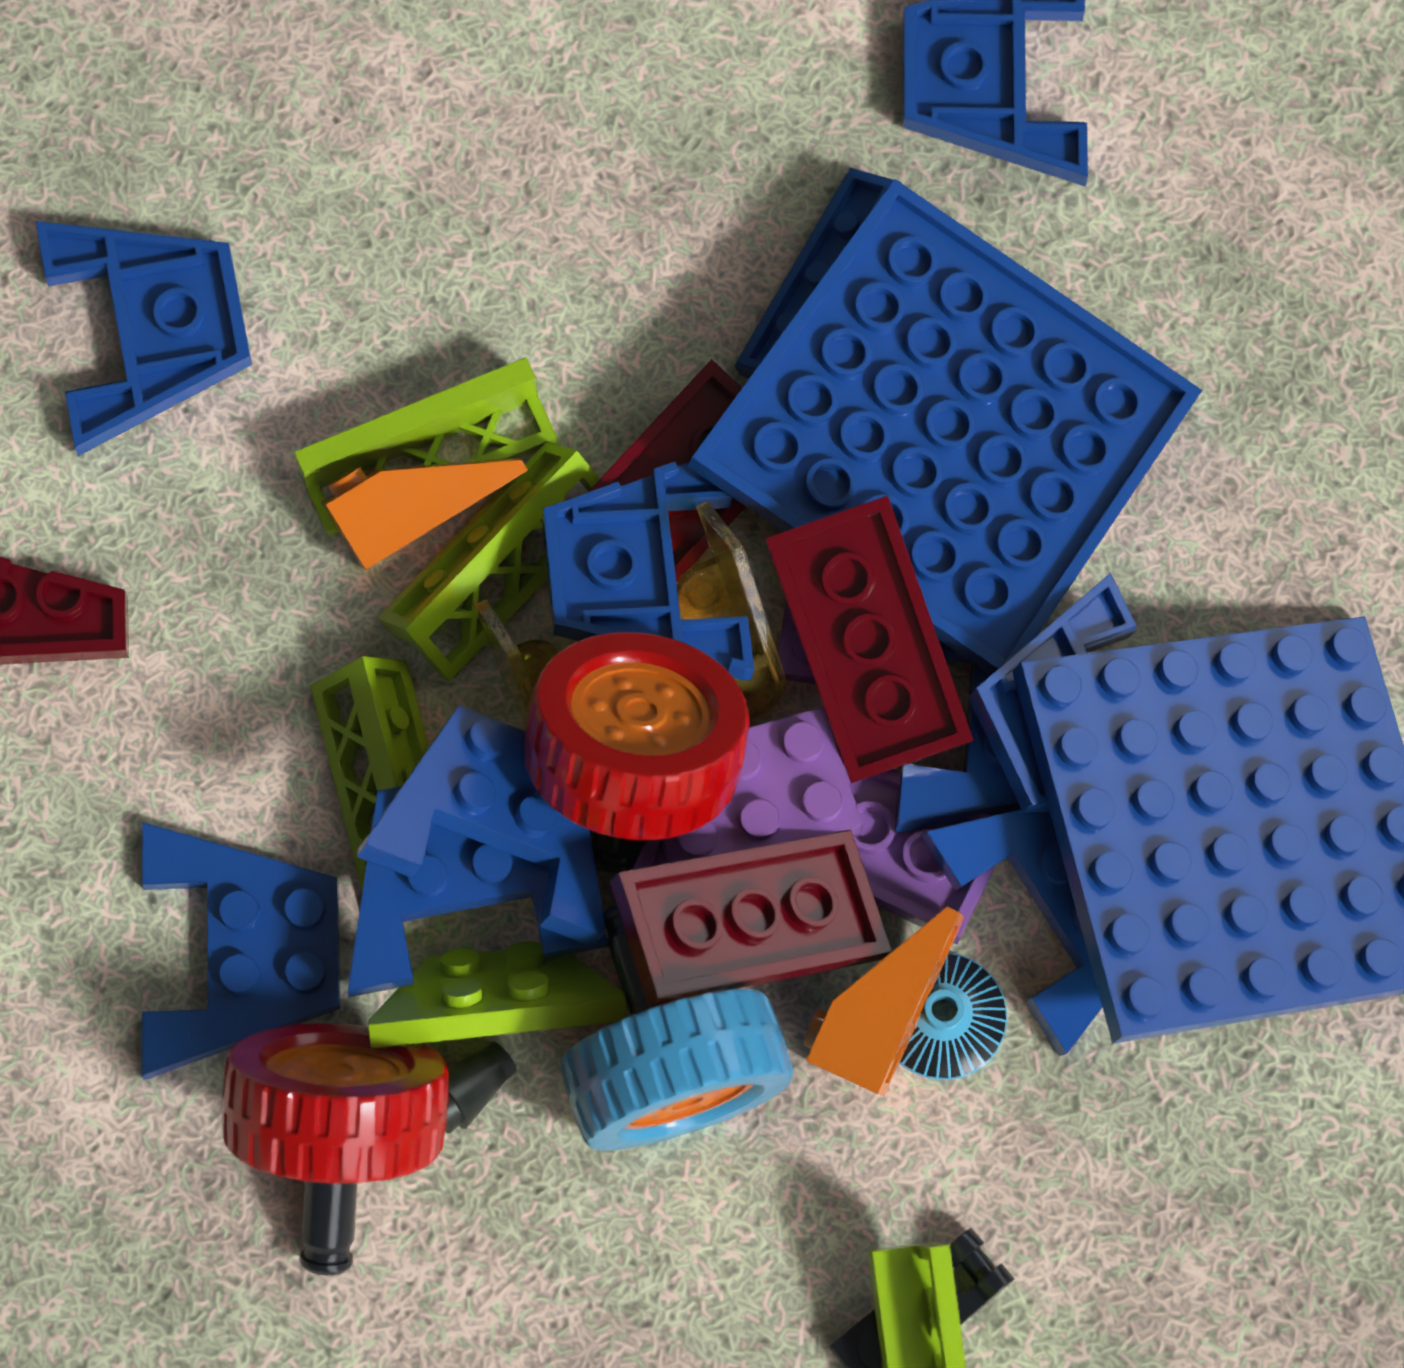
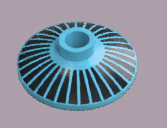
M948 953L899 1064L922 1077L950 1080L970 1075L992 1059L1005 1035L1007 1008L999 985L985 968L965 956ZM938 1001H948L954 1006L956 1016L949 1021H940L934 1017L931 1007Z

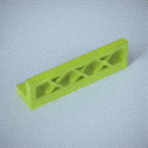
M527 357L294 451L299 474L327 537L339 531L321 504L325 500L321 488L326 487L335 479L358 466L363 471L375 467L374 469H384L388 461L402 455L422 462L424 465L453 463L437 456L444 439L458 432L481 439L474 459L469 461L505 458L518 459L539 450L547 441L557 443L558 437L538 396L537 378ZM526 404L539 430L538 433L518 441L495 433L502 414ZM490 420L486 430L475 426ZM433 443L429 453L417 450ZM490 443L501 447L486 454Z
M547 441L525 463L528 471L505 484L377 617L395 637L412 643L431 667L445 680L451 681L548 579L545 553L536 563H521L522 540L533 529H543V508L565 501V495L578 481L581 482L587 491L599 481L600 478L577 450ZM505 573L503 597L494 607L478 608L480 584L489 574ZM462 618L461 641L445 657L429 637L446 619Z
M361 656L310 685L362 892L367 860L357 857V852L364 839L370 833L368 821L373 806L376 804L377 791L403 786L429 747L407 661ZM350 686L354 705L349 720L346 722L341 719L335 693ZM359 744L366 747L370 762L363 781L356 778L353 760Z
M929 1241L867 1250L883 1368H966L950 1245Z

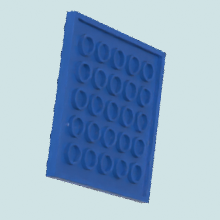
M894 179L692 456L688 467L782 532L888 495L938 640L989 675H992L1039 634L1202 392V389Z
M1365 616L1021 662L1012 671L1112 1044L1404 994V745Z

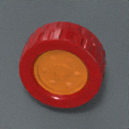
M617 632L592 636L562 649L557 655L552 657L538 675L534 684L526 723L524 746L526 768L536 790L553 809L570 821L593 831L592 848L595 864L610 873L630 871L639 857L644 840L667 839L697 830L717 817L731 801L735 794L746 754L750 723L749 710L746 706L743 692L732 675L716 660L699 649L675 639L648 633Z
M332 1023L299 1024L272 1028L252 1034L236 1043L226 1058L222 1092V1137L224 1143L237 1159L255 1169L285 1178L304 1181L301 1240L304 1244V1250L300 1253L299 1261L305 1270L317 1275L344 1273L353 1263L350 1247L355 1236L357 1184L385 1181L415 1173L430 1165L440 1154L444 1145L448 1112V1067L441 1054L426 1043L371 1048L368 1026Z

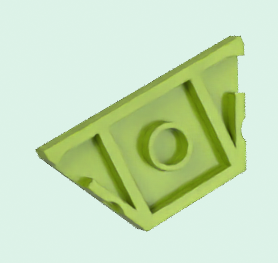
M524 941L515 943L503 950L477 952L469 948H458L449 950L441 956L427 957L412 973L414 984L398 988L368 1020L371 1048L615 1023L627 1018L625 993L572 954L544 959L540 943Z

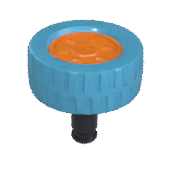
M617 905L603 912L605 929L608 932L607 944L622 990L625 993V999L631 1016L591 1034L574 1045L563 1056L560 1068L573 1115L583 1141L590 1148L600 1151L622 1150L679 1137L747 1112L772 1099L788 1087L793 1078L792 1065L771 1003L762 992L752 989L723 990L648 1007Z

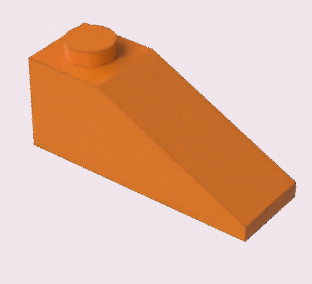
M517 458L374 469L366 475L361 467L358 466L327 485L333 495L323 500L321 504L360 567L367 570L527 472L528 469L523 461Z
M946 907L832 1001L828 1012L818 1009L810 1022L803 1040V1045L811 1048L806 1062L874 1093L885 1096L923 1012L926 1000L932 992L965 917L960 912Z

